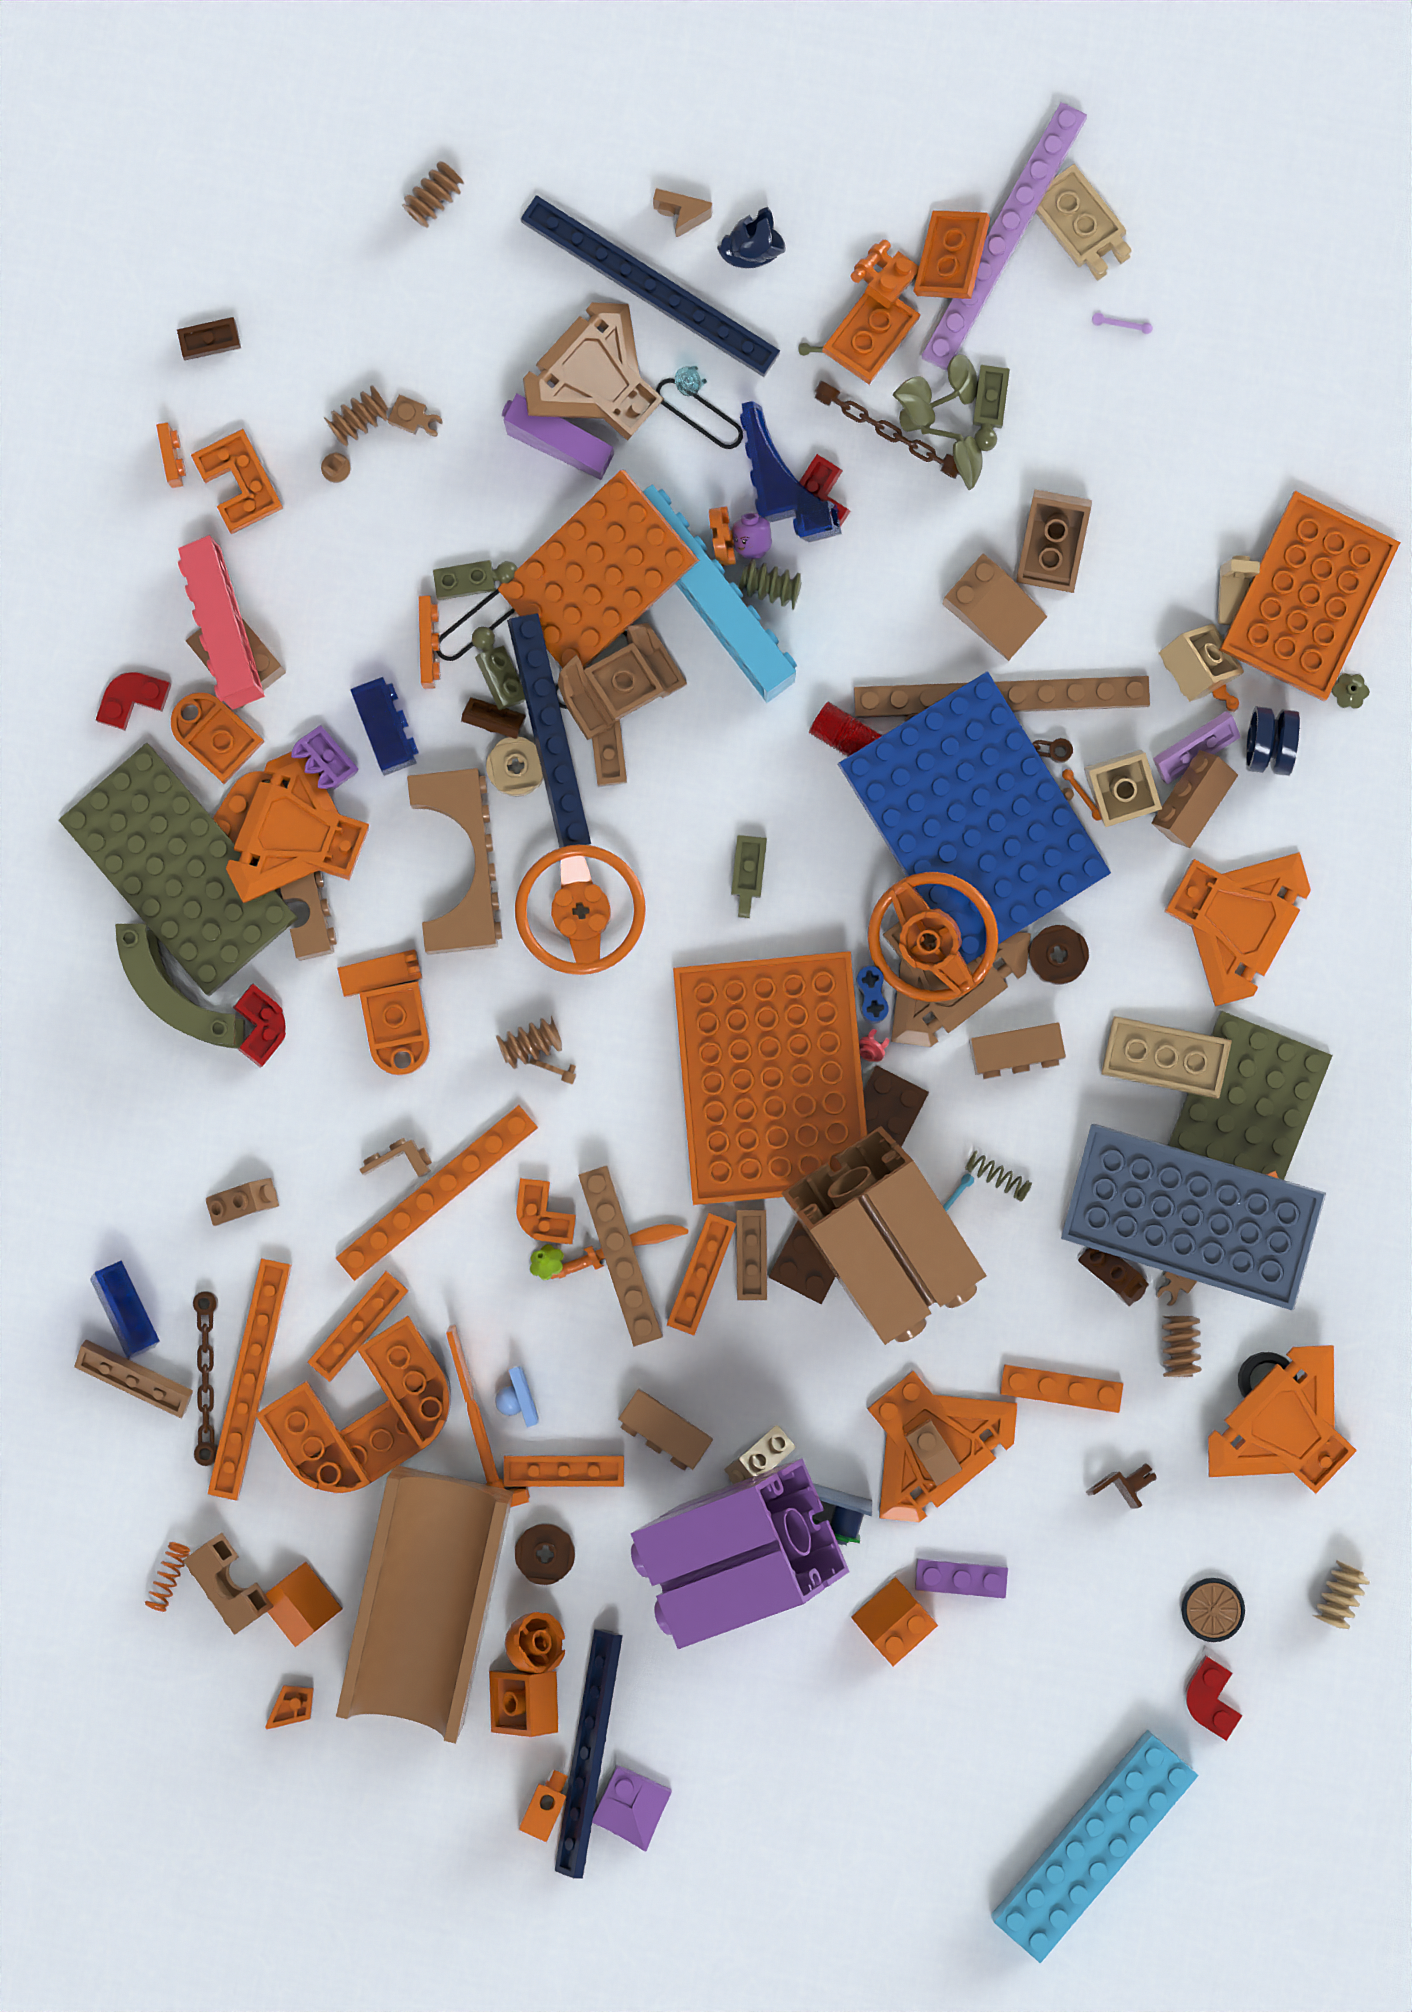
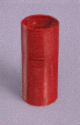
M830 701L826 702L809 729V734L814 735L816 739L819 738L821 742L824 741L826 745L833 747L839 753L842 752V755H846V757H849L882 736V734L880 735V733L867 727L864 723L862 724L861 721L859 722V720H856L847 712L832 705Z

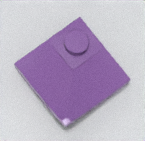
M617 1764L594 1811L592 1823L622 1837L641 1850L647 1851L672 1790Z

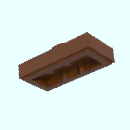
M470 697L462 713L461 722L517 739L525 723L526 715L507 708L499 710L495 704Z

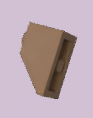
M930 1419L904 1435L937 1486L962 1470Z

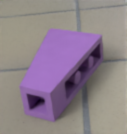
M517 393L513 401L508 400L504 406L502 416L504 417L507 435L602 480L614 456L613 446L561 417L528 416L526 398Z

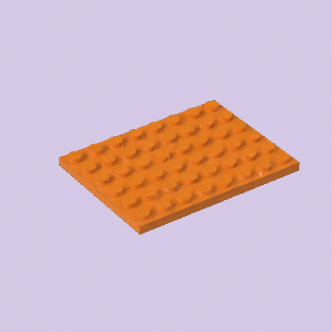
M851 951L673 968L693 1205L782 1198L781 1193L826 1162L833 1172L839 1171L842 1166L835 1156L867 1136Z

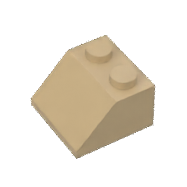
M1214 624L1182 633L1158 652L1165 668L1171 672L1179 685L1181 693L1187 697L1189 702L1207 696L1244 673L1236 658L1219 651L1224 639Z
M1142 750L1084 767L1092 797L1105 827L1162 810L1146 753Z

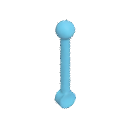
M966 1174L962 1177L961 1185L944 1204L943 1208L945 1211L951 1207L966 1187H970L974 1183L973 1176Z

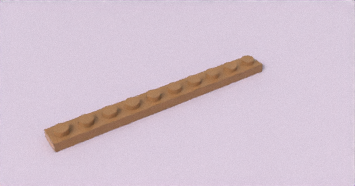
M1149 676L995 682L1012 712L1150 706ZM967 683L854 687L855 718L908 716L911 713H920Z

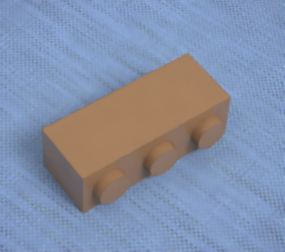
M1199 750L1181 779L1174 786L1173 791L1163 804L1162 810H1158L1151 824L1170 841L1191 848L1238 777V774L1219 756Z
M1059 1022L980 1036L969 1040L975 1075L983 1074V1079L1001 1076L1000 1071L1012 1069L1013 1074L1030 1071L1029 1065L1041 1063L1042 1068L1059 1066V1060L1066 1058Z
M638 1388L618 1420L623 1422L620 1428L633 1437L639 1433L648 1439L645 1445L659 1454L664 1450L673 1456L670 1462L684 1471L687 1467L692 1470L695 1468L713 1441L711 1436L640 1388Z

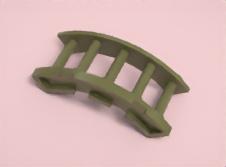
M115 924L118 953L124 972L131 986L145 1005L161 1020L189 1036L216 1046L238 1049L245 1040V1019L235 1018V1014L209 1011L199 1007L187 998L169 977L161 956L159 939L152 930H147V924Z

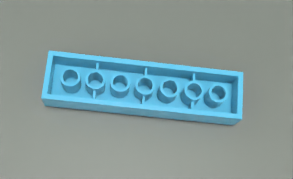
M652 484L643 493L700 560L675 584L762 698L768 703L795 683L796 662L788 652L783 654L779 650L777 637L769 628L767 630L763 629L759 622L761 617L752 605L746 607L741 599L743 597L742 592L734 582L730 584L727 582L723 575L725 570L715 558L712 561L705 552L707 547L698 535L693 538L688 530L689 523L680 512L674 513L670 506L672 502L663 489L657 491Z
M1147 1729L991 1914L993 1922L1041 1963L1199 1775Z

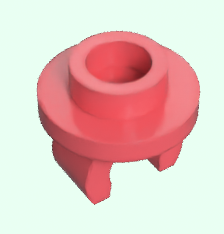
M872 1029L866 1037H862L859 1040L860 1055L863 1059L879 1062L885 1056L884 1050L890 1040L886 1038L883 1043L879 1044L873 1038L877 1032L875 1029Z

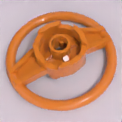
M570 845L544 855L527 871L516 895L515 920L525 946L540 962L556 971L567 974H593L614 966L633 949L642 933L645 922V897L637 876L620 857L596 846ZM585 857L601 860L617 870L629 886L633 898L634 916L628 935L615 951L600 959L601 933L605 931L610 922L611 908L607 896L599 886L593 884ZM560 860L561 889L556 892L552 902L551 916L557 930L564 937L569 938L576 963L561 960L543 949L534 938L527 919V901L534 882L545 869ZM581 904L584 908H589V914H585L586 918L579 919L578 915H573V910L577 909L576 906Z
M924 872L903 878L892 885L881 896L873 909L869 921L868 945L875 967L879 968L884 976V980L895 990L916 1000L942 1002L965 995L986 977L994 963L998 949V928L990 905L975 887L954 875L940 872ZM940 884L952 887L966 895L978 908L986 928V948L983 958L973 974L959 952L962 939L956 921L939 908L930 909L914 888L915 886ZM892 902L902 926L899 949L903 958L914 968L932 971L949 987L948 989L925 990L914 987L900 979L888 966L880 946V926L883 916ZM925 933L933 934L937 938L935 947H932L931 944L928 946L924 944L923 941L926 939Z

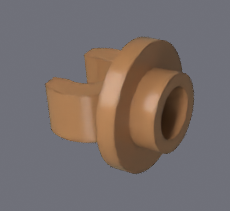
M335 452L324 458L321 464V471L328 481L339 483L349 476L351 465L344 455Z

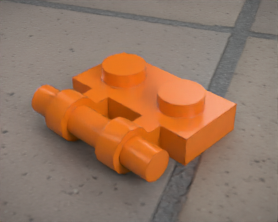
M882 240L879 244H874L865 259H860L854 266V271L850 277L855 283H859L862 279L866 281L868 286L865 293L889 309L915 280L919 266L899 251L893 258L889 256L887 251L891 248V244L887 240ZM875 264L882 268L879 273L873 268Z

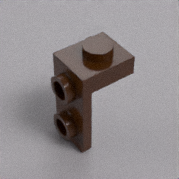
M1088 1247L1078 1259L1081 1265L1111 1288L1120 1300L1129 1307L1143 1297L1146 1288L1149 1286L1142 1275L1121 1257Z

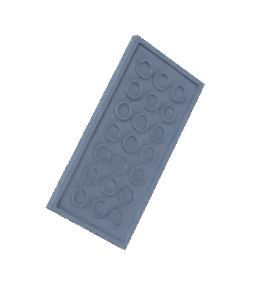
M1091 1124L1061 1239L1293 1311L1326 1192L1101 1125Z

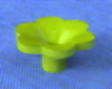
M550 1244L544 1245L541 1250L535 1251L531 1255L532 1264L529 1268L530 1272L534 1276H539L542 1280H549L553 1274H558L562 1271L563 1264L561 1261L564 1258V1253L560 1249H555Z

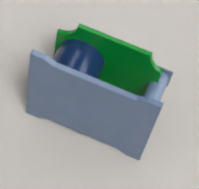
M813 1483L820 1501L835 1505L830 1526L838 1544L846 1546L848 1542L860 1544L859 1530L864 1514L872 1516V1500ZM812 1518L814 1524L823 1522Z

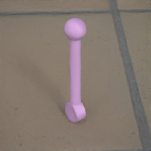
M1095 313L1092 317V322L1096 326L1105 323L1142 330L1144 334H1149L1153 330L1150 323L1137 324L1105 318L1101 313Z

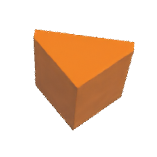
M307 1562L299 1566L265 1594L274 1606L267 1612L294 1647L298 1646L343 1609Z

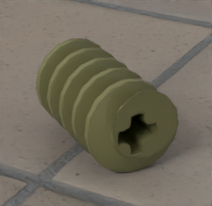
M752 559L743 570L738 588L742 592L746 587L747 596L752 597L757 590L759 600H763L769 594V600L772 604L780 597L782 607H785L791 600L792 610H794L802 585L801 573L797 572L794 578L790 579L789 570L786 569L779 576L778 566H774L771 572L768 573L767 563L763 562L761 567L756 569V561Z

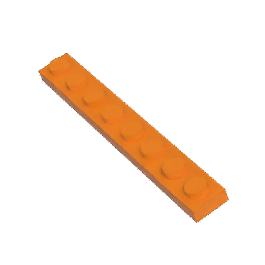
M520 1105L515 1107L340 1253L336 1260L350 1277L356 1281L538 1129L536 1124Z
M261 1258L208 1489L209 1495L235 1501L239 1500L257 1421L255 1414L259 1412L291 1272V1264Z

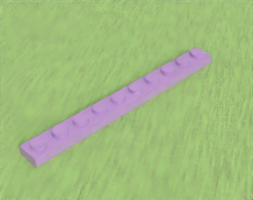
M1062 102L1060 103L985 239L971 299H952L922 354V359L948 372L950 360L958 354L1083 127L1087 114Z

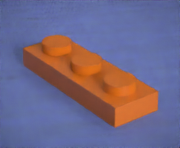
M419 596L421 685L424 689L435 688V680H440V663L435 662L434 651H439L440 649L439 633H434V622H439L438 604H433L431 596Z

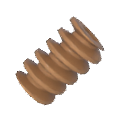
M442 161L436 164L438 171L432 169L428 172L430 180L423 178L420 181L422 188L415 186L412 189L414 196L406 195L404 197L407 205L402 204L408 214L426 228L429 227L426 217L428 216L436 220L437 216L433 209L437 208L444 211L445 208L441 201L444 199L452 203L453 199L450 192L452 191L460 195L461 191L457 184H464L460 176Z
M373 385L370 386L371 396L364 391L360 392L361 403L355 398H351V409L342 404L340 406L342 415L334 410L331 411L332 422L324 417L338 441L346 447L349 445L348 435L358 440V429L365 434L368 433V422L375 428L378 427L377 416L384 421L388 420L386 411L389 409Z
M552 1015L551 1024H548L543 1018L540 1019L539 1029L532 1022L529 1023L528 1033L521 1026L518 1027V1037L507 1031L505 1042L499 1035L496 1036L505 1062L509 1063L513 1069L518 1066V1058L526 1065L529 1064V1054L535 1060L540 1059V1050L547 1056L551 1055L552 1045L558 1052L562 1051V1041Z
M1162 1316L1170 1319L1169 1323L1162 1325V1329L1171 1332L1170 1335L1162 1337V1341L1171 1344L1170 1347L1163 1349V1353L1171 1356V1359L1163 1361V1365L1172 1368L1171 1371L1164 1373L1163 1377H1193V1374L1202 1370L1200 1366L1193 1364L1194 1361L1201 1359V1355L1192 1352V1350L1201 1347L1200 1342L1192 1340L1193 1337L1201 1334V1331L1192 1328V1325L1200 1323V1319L1194 1316Z

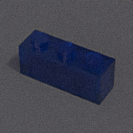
M384 677L350 689L383 775L385 776L416 764L417 761L414 755L419 754V750L414 738L408 739L404 730L409 724L403 710L397 711L394 701L399 698L393 683L387 684Z
M122 1260L94 1272L90 1281L127 1359L129 1360L155 1348L160 1340Z

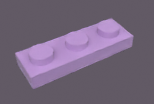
M1225 711L1154 757L1153 760L1161 779L1168 785L1185 773L1199 750L1216 754L1239 739L1241 736L1233 716L1228 711Z

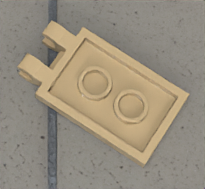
M1075 164L1057 175L1035 213L1075 264L1081 267L1086 263L1090 272L1098 281L1107 275L1106 270L1108 266L1101 258L1106 253L1112 250L1120 264L1131 257L1129 253L1132 250L1122 239L1126 235L1127 230Z

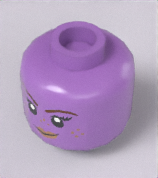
M746 513L733 524L734 548L744 558H761L771 548V528L767 519L759 517L757 513Z

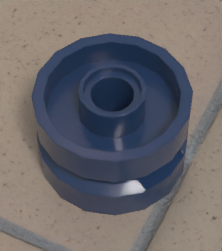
M1255 706L1250 720L1246 743V769L1248 771L1263 773L1270 762L1274 774L1290 776L1295 764L1299 742L1300 717L1298 711L1282 709L1275 719L1271 708Z

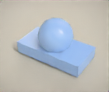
M517 1366L509 1369L513 1386H505L499 1390L495 1398L497 1409L502 1414L508 1416L516 1415L522 1411L527 1427L538 1424L539 1418L523 1368Z

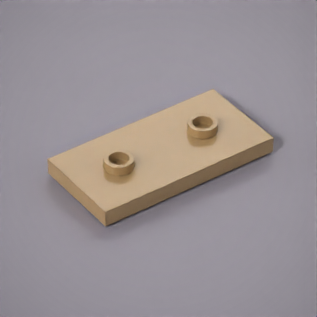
M1114 1016L1101 1074L1220 1099L1232 1040Z

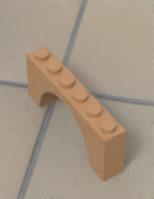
M478 768L407 776L409 800L412 809L436 811L456 821L468 834L475 854L473 881L463 900L446 915L431 921L422 922L425 952L429 955L498 947L497 940L503 939L501 921L495 922L494 910H499L498 892L492 893L491 881H496L495 863H489L488 852L493 851L492 834H486L485 823L490 822L489 805H483L482 794L487 793L486 776H480Z

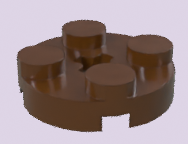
M1065 925L1049 926L1032 940L1028 954L1029 963L1033 972L1043 982L1054 985L1067 984L1077 979L1084 971L1089 960L1088 945L1084 937ZM1055 947H1059L1060 951H1066L1067 956L1063 957V963H1058L1056 959L1051 958L1050 954L1054 953Z
M541 1523L527 1529L516 1544L515 1562L521 1573L535 1584L550 1585L558 1582L568 1574L575 1561V1546L570 1534L554 1524ZM544 1545L549 1546V1551L554 1552V1557H549L545 1563L542 1562L541 1556H537V1550H542Z

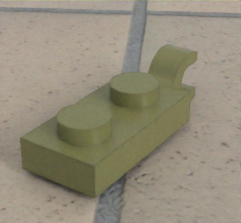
M737 836L731 895L740 896L738 917L750 919L752 897L761 898L767 838Z

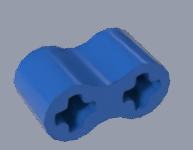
M867 966L859 971L856 985L863 995L861 1007L863 1019L868 1023L877 1024L882 1022L889 1012L888 1003L881 993L884 976L879 968ZM867 973H871L872 978L878 979L874 983L873 988H869L868 983H862ZM871 1002H876L877 1007H882L883 1009L879 1012L878 1017H874L873 1013L867 1012Z

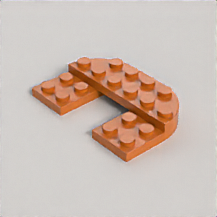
M406 1316L357 1348L389 1400L339 1432L308 1381L255 1414L288 1468L303 1483L314 1489L333 1493H346L358 1490L426 1448L442 1431L448 1419L451 1406L449 1381L443 1367L440 1366L409 1316Z

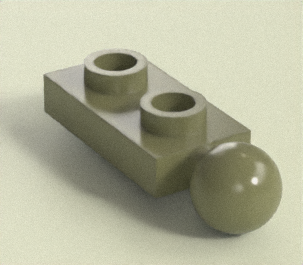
M980 366L972 425L981 426V429L974 436L981 451H990L996 446L997 435L993 428L1001 429L1003 426L1010 372L1008 368Z
M487 560L434 569L433 576L437 599L440 601L496 591L495 581L500 583L511 582L514 578V572L518 567L513 562L505 561L499 564L497 569H493L492 562Z
M478 627L472 634V643L483 652L479 653L475 659L498 709L502 710L523 703L525 701L523 687L505 647L494 648L495 635L493 631L488 627Z

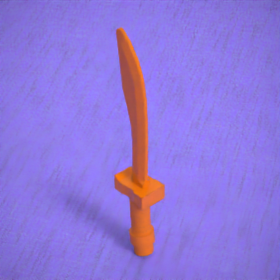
M662 1224L630 1234V1238L634 1247L656 1244L688 1234L689 1230L678 1225ZM593 1246L583 1249L588 1253L587 1255L562 1263V1271L558 1274H553L551 1279L566 1277L567 1274L574 1273L591 1265L594 1266L595 1270L603 1267L604 1265L600 1263L601 1260L605 1259L602 1248L596 1251Z

